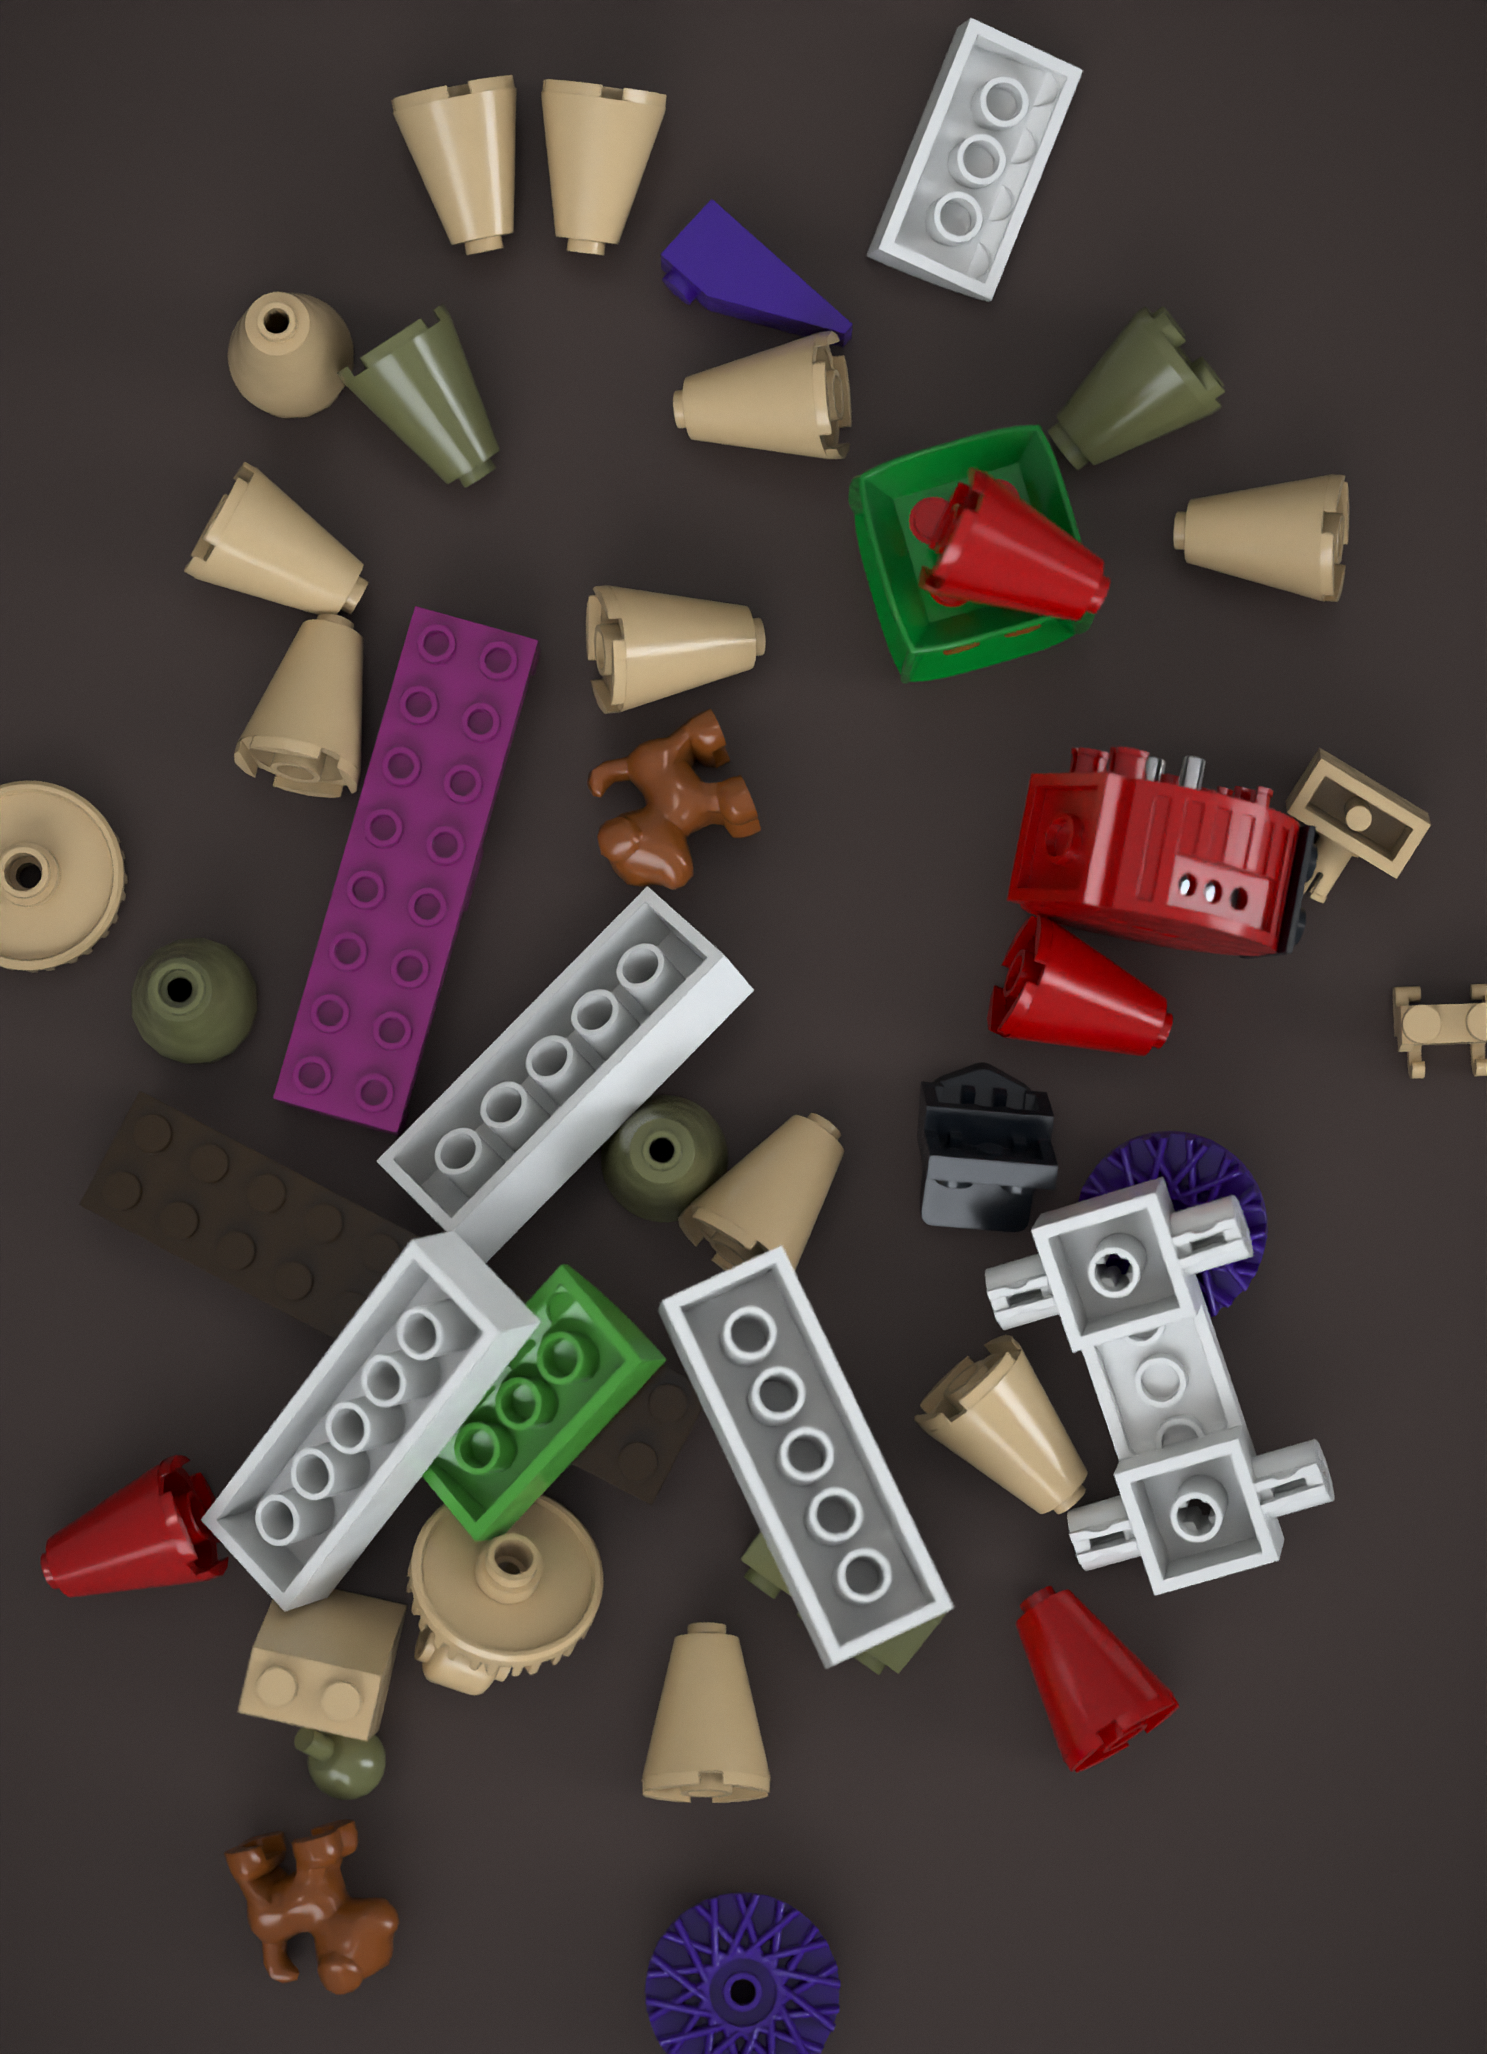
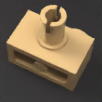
M1320 747L1286 799L1287 813L1306 825L1316 826L1315 830L1320 835L1315 843L1318 849L1316 868L1311 879L1305 882L1303 892L1305 894L1317 873L1321 872L1309 890L1311 893L1310 898L1320 903H1325L1328 893L1352 856L1363 858L1397 879L1431 826L1429 815L1426 811Z

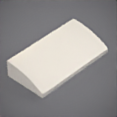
M973 18L968 19L957 27L866 256L943 288L986 302L991 301L1083 70Z

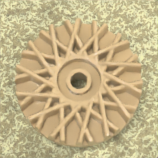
M16 781L0 785V967L13 971L22 970L33 973L39 970L52 971L56 970L55 967L77 962L78 957L83 954H90L93 951L92 947L101 938L108 936L110 933L108 929L111 924H116L119 918L117 912L120 903L126 897L124 884L128 883V876L124 869L123 859H125V854L120 847L119 837L109 825L106 817L95 806L77 793L53 783ZM29 865L38 866L41 871L39 883L32 888L23 887L20 883L21 871Z
M544 1494L533 1503L506 1534L483 1541H475L448 1507L443 1504L428 1518L417 1537L407 1576H409L407 1593L412 1592L414 1597L412 1613L413 1615H421L418 1624L419 1629L423 1631L426 1627H430L435 1633L433 1643L437 1649L446 1645L449 1646L447 1653L449 1660L453 1661L458 1652L471 1659L469 1666L471 1670L475 1671L482 1663H485L486 1673L489 1676L495 1675L499 1666L513 1667L512 1676L520 1675L523 1667L532 1675L538 1671L542 1662L551 1660L552 1665H555L559 1662L562 1655L568 1657L572 1653L577 1641L580 1638H585L589 1627L592 1625L603 1591L602 1562L590 1533L570 1510Z

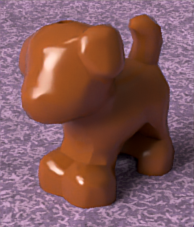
M712 709L704 710L694 715L668 737L650 739L639 744L627 757L603 761L588 774L587 786L595 797L601 798L606 790L615 782L631 781L644 796L646 803L644 808L621 813L616 818L606 820L599 826L597 834L601 855L609 860L615 873L627 885L637 887L659 885L671 890H677L685 886L694 875V863L687 838L691 833L708 825H724L733 838H745L761 831L755 805L741 775L728 778L722 782L705 783L692 768L696 761L705 767L713 768L731 762L725 749L727 744Z
M342 1819L311 1829L312 1836L294 1839L291 1844L297 1865L296 1871L290 1875L279 1866L284 1861L287 1850L284 1831H275L249 1838L238 1846L225 1851L224 1856L231 1874L247 1900V1920L250 1930L262 1941L263 1962L271 1979L281 1983H290L298 1979L299 1969L288 1956L287 1949L288 1940L302 1932H310L314 1937L319 1979L324 1987L335 1995L354 1992L364 1979L389 1965L393 1954L394 1933L400 1922L397 1910L384 1897H351L346 1890L340 1870L343 1857L357 1850L359 1842L358 1830L353 1819Z

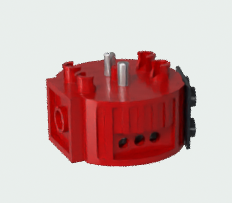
M1072 747L1069 773H1031L1007 901L1020 904V907L1030 914L1048 917L1056 923L1160 947L1240 956L1241 959L1292 954L1293 946L1297 945L1300 941L1306 923V912L1301 907L1305 882H1308L1313 876L1318 859V849L1313 844L1316 826L1300 827V823L1297 820L1279 811L1270 809V800L1274 793L1272 789L1263 786H1257L1256 790L1235 786L1234 791L1218 786L1216 790L1201 787L1206 763L1204 759L1197 756H1185L1180 776L1164 774L1165 760L1154 756L1149 757V753L1146 751L1128 747H1111L1110 753L1091 748ZM1109 758H1110L1109 767H1108V772H1107V771H1106L1107 761H1108Z

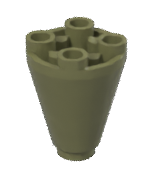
M1144 306L1134 314L1056 415L1059 422L1048 430L1057 447L1078 471L1089 462L1094 466L1210 416L1223 407L1218 399L1219 396L1226 392L1223 388V382L1202 355L1194 362L1188 358L1180 347L1186 342V335L1164 306H1161L1154 313Z
M205 938L178 939L155 950L139 968L131 990L132 1018L143 1040L161 1056L186 1065L213 1064L233 1053L251 1033L258 1013V985L246 962L226 945ZM177 978L188 979L192 985V995L185 1002L177 1003L169 997V995L177 990V982L175 980Z

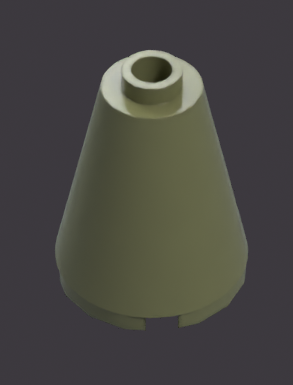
M442 304L432 310L438 320L436 324L428 328L422 318H420L360 357L359 359L366 368L364 371L354 376L347 366L337 372L344 385L446 484L459 479L464 488L497 468L490 457L500 451L451 315L445 305Z
M657 1095L649 1097L602 1145L601 1167L609 1191L622 1207L635 1216L660 1223L678 1221V1217L692 1201L727 1172L728 1149L720 1126L703 1107L679 1096ZM661 1140H669L675 1147L673 1158L666 1163L655 1162L649 1154L650 1147Z

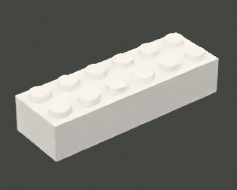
M647 886L376 1162L446 1232L455 1231L486 1264L722 1024L754 989L721 951Z
M455 1231L412 1240L201 1521L284 1612L328 1598L541 1321Z
M779 1246L662 1300L658 1313L825 1668L828 1669L954 1608L783 1247Z

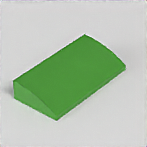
M561 1265L525 1304L541 1323L422 1475L475 1541L491 1540L506 1534L667 1360L616 1305L569 1265Z

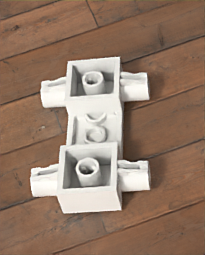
M1160 1177L1041 1213L1031 1229L1039 1253L986 1269L985 1281L987 1294L991 1301L996 1321L999 1322L1003 1330L1060 1314L1072 1353L1082 1350L1119 1459L1114 1477L1120 1495L1070 1509L1067 1512L1069 1535L1079 1564H1081L1085 1571H1090L1141 1556L1154 1595H1159L1279 1561L1285 1539L1277 1517L1334 1501V1490L1327 1462L1316 1439L1256 1455L1196 1276V1273L1253 1256L1248 1226L1235 1195L1175 1212L1164 1178ZM1110 1254H1118L1121 1259L1129 1260L1131 1265L1126 1274L1122 1275L1117 1266L1107 1267L1105 1265ZM1190 1499H1201L1202 1502L1209 1503L1212 1506L1210 1514L1202 1515L1201 1510L1196 1506L1188 1508Z

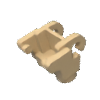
M1470 984V999L1482 1000V1003L1409 1006V1002H1421L1420 986L1393 987L1394 1037H1397L1398 1052H1407L1410 1079L1425 1077V1061H1422L1421 1047L1425 1045L1470 1044L1473 1076H1487V1059H1485V1043H1487V984Z

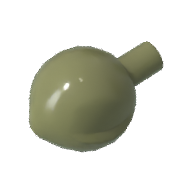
M303 1727L295 1736L294 1744L296 1749L308 1755L307 1764L311 1779L322 1793L338 1800L359 1799L373 1791L384 1775L386 1753L382 1742L376 1735L372 1736L368 1741Z

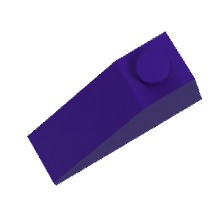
M713 199L702 208L661 253V268L667 273L662 278V281L680 300L688 305L696 299L709 311L803 337L818 332L833 331L838 335L840 341L832 345L844 347L852 338L853 324Z

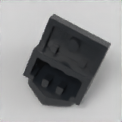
M985 1062L975 1063L937 1078L934 1082L921 1081L917 1142L923 1163L920 1212L925 1223L932 1226L1003 1232H1020L1028 1226L1033 1192L1037 1189L1055 1190L1059 1167L1051 1143L1054 1114L1047 1092L1031 1091L1023 1082Z

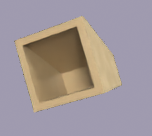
M334 1589L328 1598L286 1612L272 1599L253 1645L238 1712L368 1741L380 1728L408 1605Z

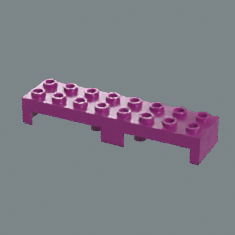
M415 606L273 1099L279 1103L399 1137L404 1133L409 1116L407 1107L462 915L464 911L467 912L484 854L483 842L531 676L535 675L541 649L538 640Z

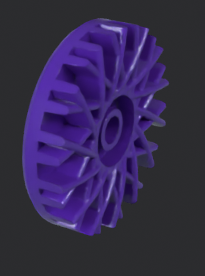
M1159 1131L1127 1140L1110 1151L1092 1170L1080 1192L1078 1202L1163 1177L1175 1212L1231 1195H1235L1241 1206L1251 1237L1253 1256L1196 1273L1208 1312L1211 1317H1214L1222 1307L1228 1308L1231 1306L1235 1298L1242 1291L1245 1292L1261 1263L1267 1242L1268 1219L1259 1186L1250 1171L1233 1153L1203 1136L1180 1131ZM1110 1254L1105 1263L1107 1267L1117 1266L1122 1275L1127 1273L1131 1265L1129 1260L1121 1259L1118 1254Z
M733 1892L705 1899L684 1911L669 1925L656 1944L648 1964L645 1982V2001L648 2017L655 2036L666 2054H820L824 2049V2044L830 2032H833L835 2028L836 2015L839 2013V1988L841 1989L837 1972L838 1967L826 1939L818 1928L793 1906L774 1897L758 1893ZM739 1979H747L755 1987L754 1997L744 2004L735 2002L730 1996L732 1984Z

